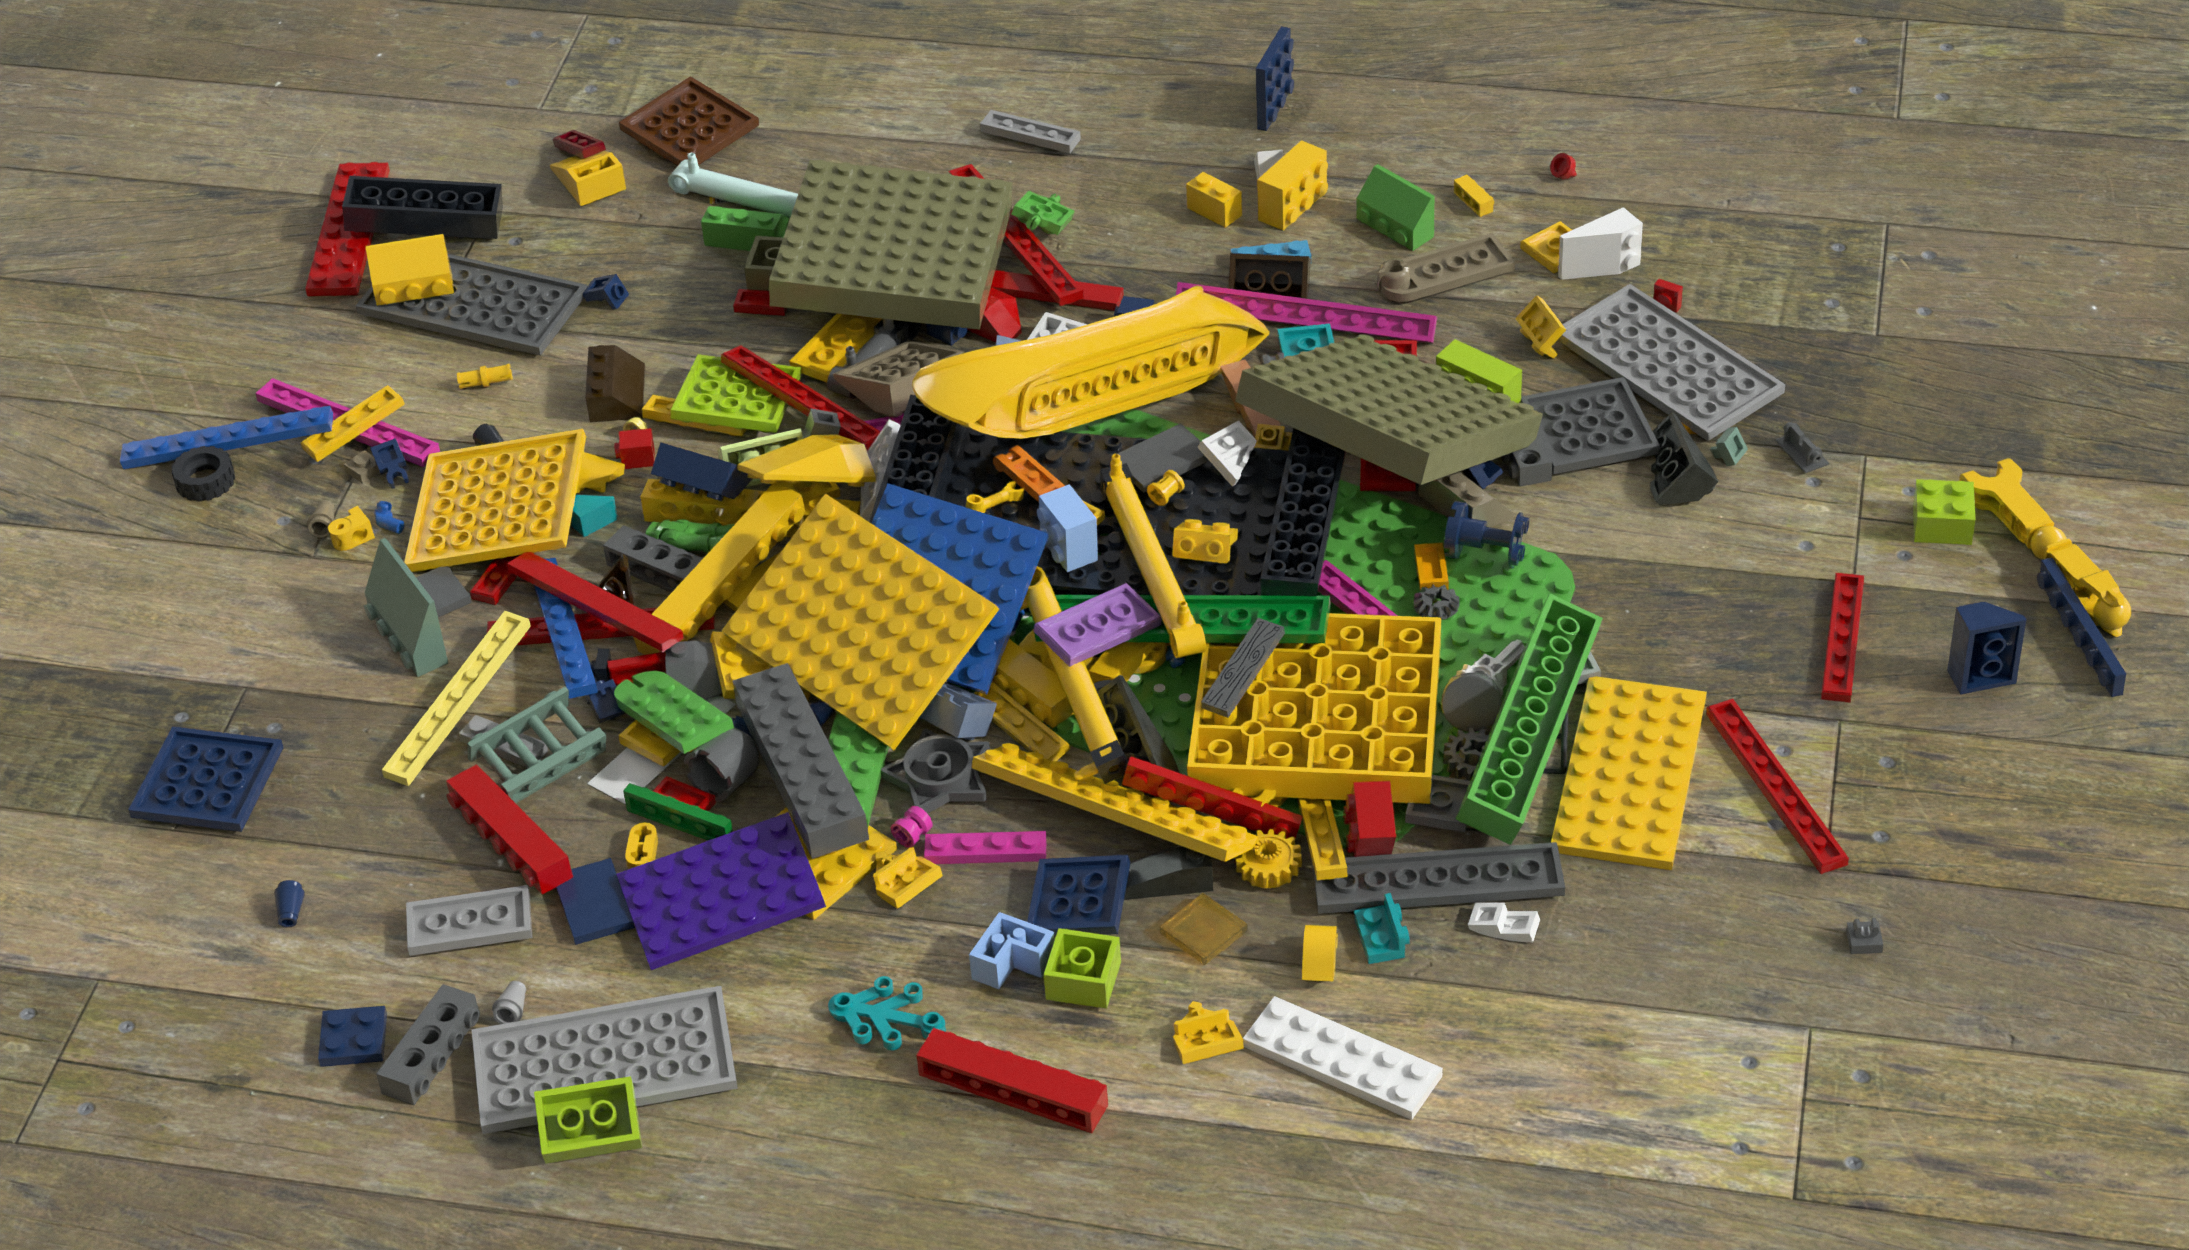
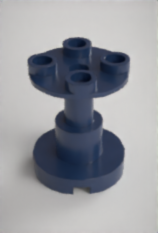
M1458 501L1453 503L1451 509L1456 510L1455 517H1448L1444 548L1450 550L1444 553L1445 557L1458 559L1463 546L1482 549L1484 544L1509 548L1508 565L1510 569L1518 566V563L1523 561L1525 545H1521L1523 534L1528 532L1530 519L1524 517L1522 512L1517 514L1513 530L1508 531L1487 527V521L1468 518V504Z

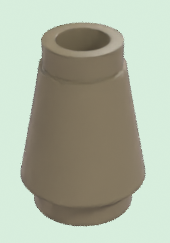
M322 501L307 520L309 532L315 537L324 538L330 535L328 526L334 521L335 507L329 501Z

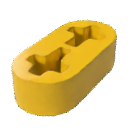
M644 822L631 828L625 853L628 869L655 860L658 836L654 825ZM643 836H645L644 842H640V840L643 839ZM639 855H644V857H642L641 860L638 861Z

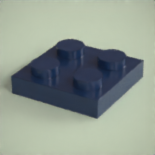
M385 1005L323 1011L318 1055L320 1067L383 1062L387 1023Z

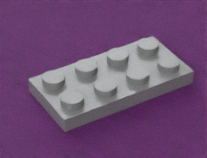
M528 885L406 903L407 948L410 956L532 938Z

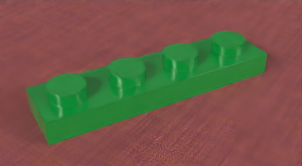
M631 783L623 790L626 809L633 814L707 841L733 832L731 819L723 815L711 813L698 806L686 804L673 797L664 796L646 787H640Z

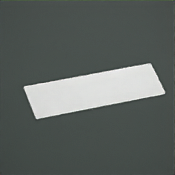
M720 695L708 698L710 704L725 714L736 705ZM626 748L592 778L588 784L626 804L623 790L629 783L645 787L679 757L682 752L663 767Z

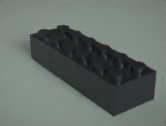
M349 176L342 206L344 231L429 236L444 234V236L457 238L497 239L503 210L502 184Z

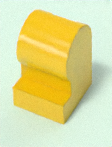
M358 506L348 510L349 516L336 519L329 524L328 531L335 549L346 551L375 538L370 520Z

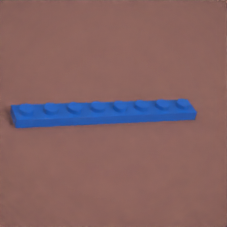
M331 406L315 407L304 411L288 412L277 416L262 417L255 420L235 422L233 424L208 427L190 432L186 431L142 441H132L122 444L120 463L123 469L172 461L180 457L182 453L190 451L192 448H199L200 446H215V448H221L226 451L332 431L333 411Z
M555 557L550 559L544 558L558 566ZM534 585L564 685L569 690V699L598 693L571 604Z

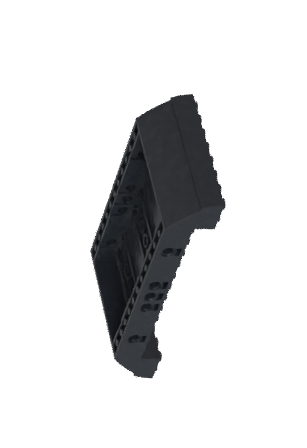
M910 394L869 520L870 523L873 521L887 483L966 507V499L969 495L974 494L986 498L1002 491L1009 482L1014 480L1005 472H999L995 468L993 458L999 454L1005 455L1009 453L1010 448L1018 445L1065 486L1070 484L1081 500L1104 511L1105 515L1114 514L1113 517L1105 516V519L1097 526V553L1104 552L1103 555H1098V561L1067 572L1060 563L1055 562L1050 549L1047 546L1044 547L1037 566L1045 572L1054 594L1101 595L1127 583L1138 595H1151L1110 502H1105L1100 490V469L1111 467V456L1147 439L1062 431L1022 439L996 437L963 427L931 411L916 395ZM1293 428L1288 451L1253 448L1241 472L1240 479L1234 486L1223 477L1210 461L1179 475L1183 479L1185 487L1180 493H1174L1164 506L1155 504L1150 499L1147 491L1143 493L1133 483L1134 489L1182 594L1317 596L1346 451ZM1016 483L1015 490L1021 489L1022 487ZM1025 490L1022 500L1005 501L985 511V514L1040 530V521L1037 516L1039 502ZM1187 519H1196L1202 521V525L1212 526L1213 523L1217 522L1230 524V528L1238 529L1237 541L1230 546V560L1228 563L1176 558L1172 555L1174 529L1182 522L1185 523ZM1109 533L1108 536H1100V534ZM1029 607L1024 609V616H1032Z

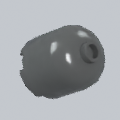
M733 728L691 750L684 758V764H688L691 771L687 774V777L695 788L717 797L716 801L726 800L753 775L759 765V752L753 738L743 731Z

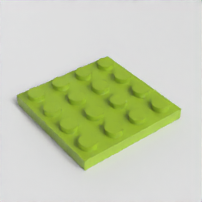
M698 354L671 408V419L686 423L697 422L710 426L721 425L735 429H752L764 433H776L789 404L721 363V357ZM772 364L798 381L800 380L801 367Z

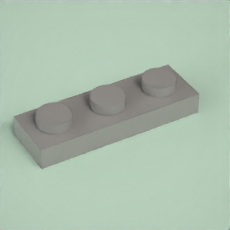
M475 715L459 732L460 741L467 744L475 735L479 733L484 734L499 724ZM523 733L518 735L537 760H541L548 752V747L543 741ZM508 742L493 750L498 757L528 768Z

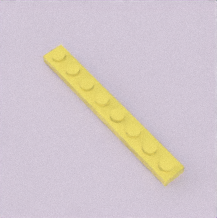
M507 611L502 613L383 767L382 773L384 778L406 786L412 783L531 627L528 618Z

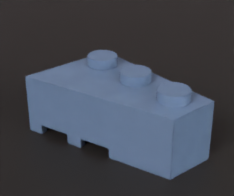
M945 682L919 719H924L957 738L974 740L975 737L987 736L997 703Z

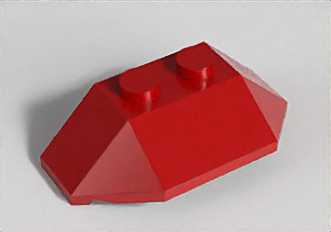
M991 287L980 330L968 328V331L993 342L997 341V335L1016 339L1022 333L1016 298Z

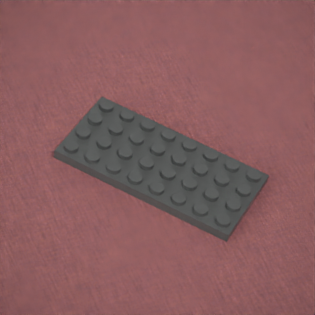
M448 254L453 280V294L377 306L373 287L371 286L357 303L356 310L357 314L541 356L584 299L583 292L586 290L587 284Z

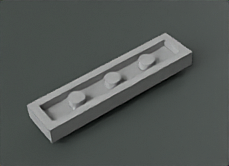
M990 110L980 123L981 132L1060 152L1071 153L1081 140L1080 131Z

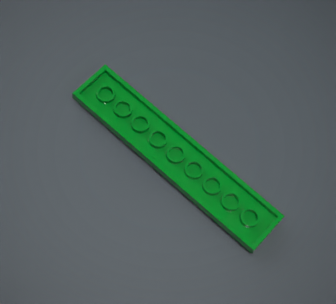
M1055 595L1062 612L1098 596ZM1140 595L1159 614L1152 596ZM1183 595L1196 624L1199 623L1203 629L1206 643H1241L1257 618L1284 627L1285 634L1279 643H1325L1331 606L1330 596ZM1162 621L1160 626L1125 642L1170 643V637ZM1034 632L1036 642H1043V640Z

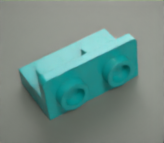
M1391 893L1384 894V905L1354 910V920L1368 964L1405 958V945L1410 944L1407 926H1401V908L1399 903L1394 904Z

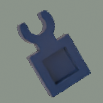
M396 438L370 448L380 474L387 473V481L392 489L395 488L393 480L397 476L402 477L405 484L409 483L407 472L401 468L406 465Z

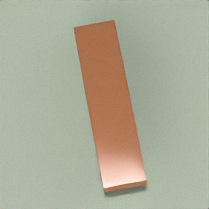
M1241 360L1220 366V371L1237 413H1241L1248 431H1252L1254 438L1258 424L1281 426L1279 421L1235 402L1242 370L1251 368L1247 361Z

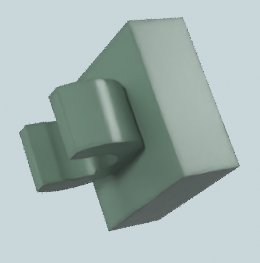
M1737 427L1727 428L1723 435L1717 439L1716 447L1710 448L1714 458H1723L1726 466L1736 465L1748 450Z

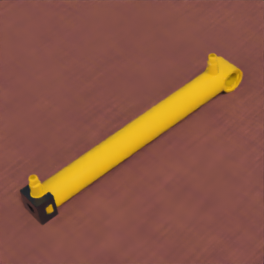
M1113 454L1110 462L1111 467L1100 469V490L1105 502H1110L1167 629L1175 658L1203 653L1206 651L1203 629L1199 623L1196 624L1134 489L1132 473L1127 463L1122 464L1120 455Z
M1038 566L1020 609L1022 611L1029 607L1035 624L1062 612L1045 572ZM1043 641L1094 761L1074 772L1076 781L1087 779L1099 773L1104 784H1107L1124 776L1128 761L1084 661L1069 667Z

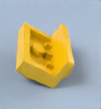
M1187 519L1185 523L1182 522L1174 529L1172 555L1176 558L1228 563L1230 560V546L1237 541L1238 529L1230 528V524L1217 522L1209 526L1202 525L1200 520Z

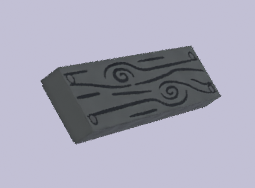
M1257 618L1201 701L1202 709L1229 718L1285 634L1283 626Z

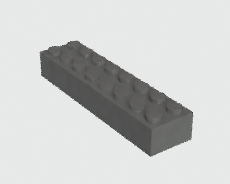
M786 663L733 680L737 707L811 858L813 859L869 840L866 814L789 664Z

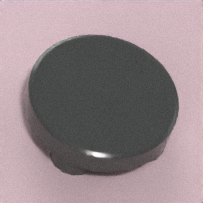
M1464 673L1453 676L1442 694V711L1447 721L1459 730L1468 732L1469 728H1473L1474 732H1477L1481 729H1486L1495 722L1501 707L1500 691L1491 677L1479 673Z

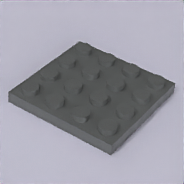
M1625 377L1521 397V403L1529 404L1534 407L1535 411L1543 414L1538 434L1552 461L1553 474L1659 454L1660 445Z

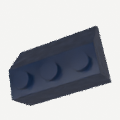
M661 442L651 471L652 475L660 477L659 483L674 488L676 483L683 484V490L699 495V491L703 490L708 492L706 497L721 502L724 497L734 500L753 479L748 478L747 473L737 470L736 464Z
M1987 602L1956 607L1947 671L1960 695L2016 684L2026 626L2025 616Z

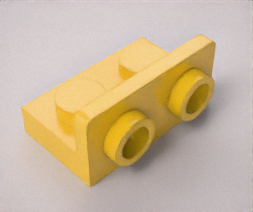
M1536 295L1515 319L1522 327L1520 332L1527 339L1532 340L1533 344L1531 346L1541 356L1547 354L1555 358L1558 354L1552 345L1562 336L1566 329L1546 302Z

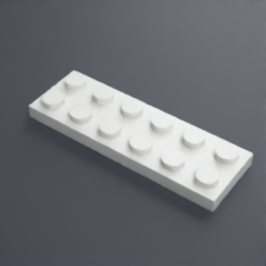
M1275 996L1243 1037V1045L1249 1050L1410 1120L1414 1118L1442 1078L1443 1068Z

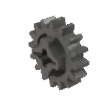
M1469 728L1466 734L1462 730H1458L1457 737L1450 735L1448 743L1444 744L1443 764H1447L1448 773L1456 772L1455 779H1460L1463 776L1466 780L1471 781L1489 735H1485V729L1475 733L1473 728Z

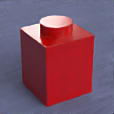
M652 429L619 431V442L614 443L616 459H621V462L625 464L624 469L652 467L655 461Z

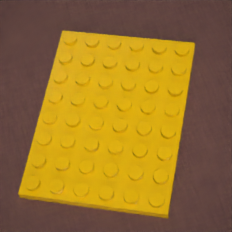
M825 493L722 629V632L771 667L788 663L799 686L883 744L895 750L999 611V608Z

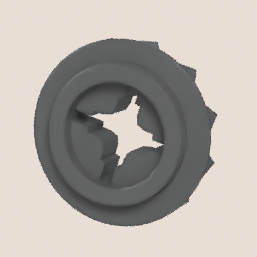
M1432 584L1429 589L1422 587L1419 593H1415L1413 606L1415 611L1422 617H1437L1444 620L1452 617L1458 611L1459 597L1456 596L1454 589L1447 590L1445 584L1441 587H1435ZM1436 599H1441V600H1438L1437 603H1435V604L1432 606V601H1435Z

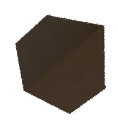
M622 554L598 584V587L635 605L628 558Z

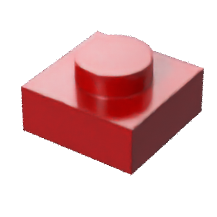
M1658 279L1654 284L1653 299L1677 313L1682 306L1683 286Z

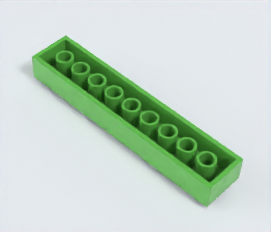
M1549 593L1537 615L1455 818L1456 820L1509 845L1512 844L1525 821L1599 630L1602 617Z

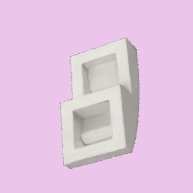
M1475 903L1468 927L1472 931L1494 938L1517 942H1533L1540 918L1537 911H1507L1505 903Z

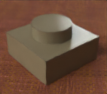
M365 450L344 463L345 472L361 483L366 482L380 472L374 457Z

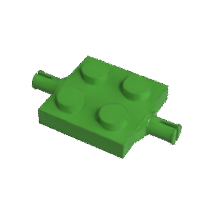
M1028 191L1015 204L1011 215L1018 217V220L1025 223L1028 229L1031 227V230H1034L1038 226L1047 234L1058 235L1072 220L1075 211L1061 205L1059 195L1052 194L1051 197L1047 198Z

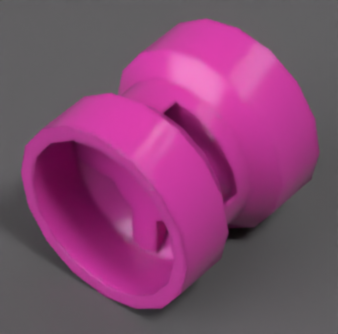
M912 806L904 813L903 819H897L891 825V833L902 846L911 848L919 841L920 835H925L932 829L933 823L927 812L918 806Z

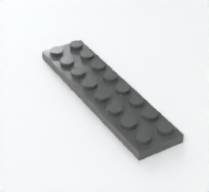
M1557 842L1345 858L1347 877L1331 880H1317L1312 862L1318 914L1349 912L1384 905V894L1391 893L1394 904L1399 903L1400 908L1565 896V883Z

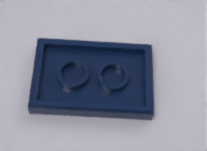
M611 858L571 869L573 878L556 887L575 945L635 928Z

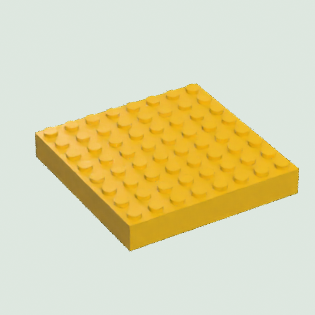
M1329 613L1325 643H1278L1229 718L1202 709L1201 701L1241 643H1206V651L1202 653L1187 776L1229 791L1240 788L1244 796H1259L1266 789L1276 790L1275 797L1346 800V795L1351 794L1353 782L1390 781L1392 802L1430 804L1441 648V618ZM1264 757L1268 759L1269 766H1258L1256 764Z

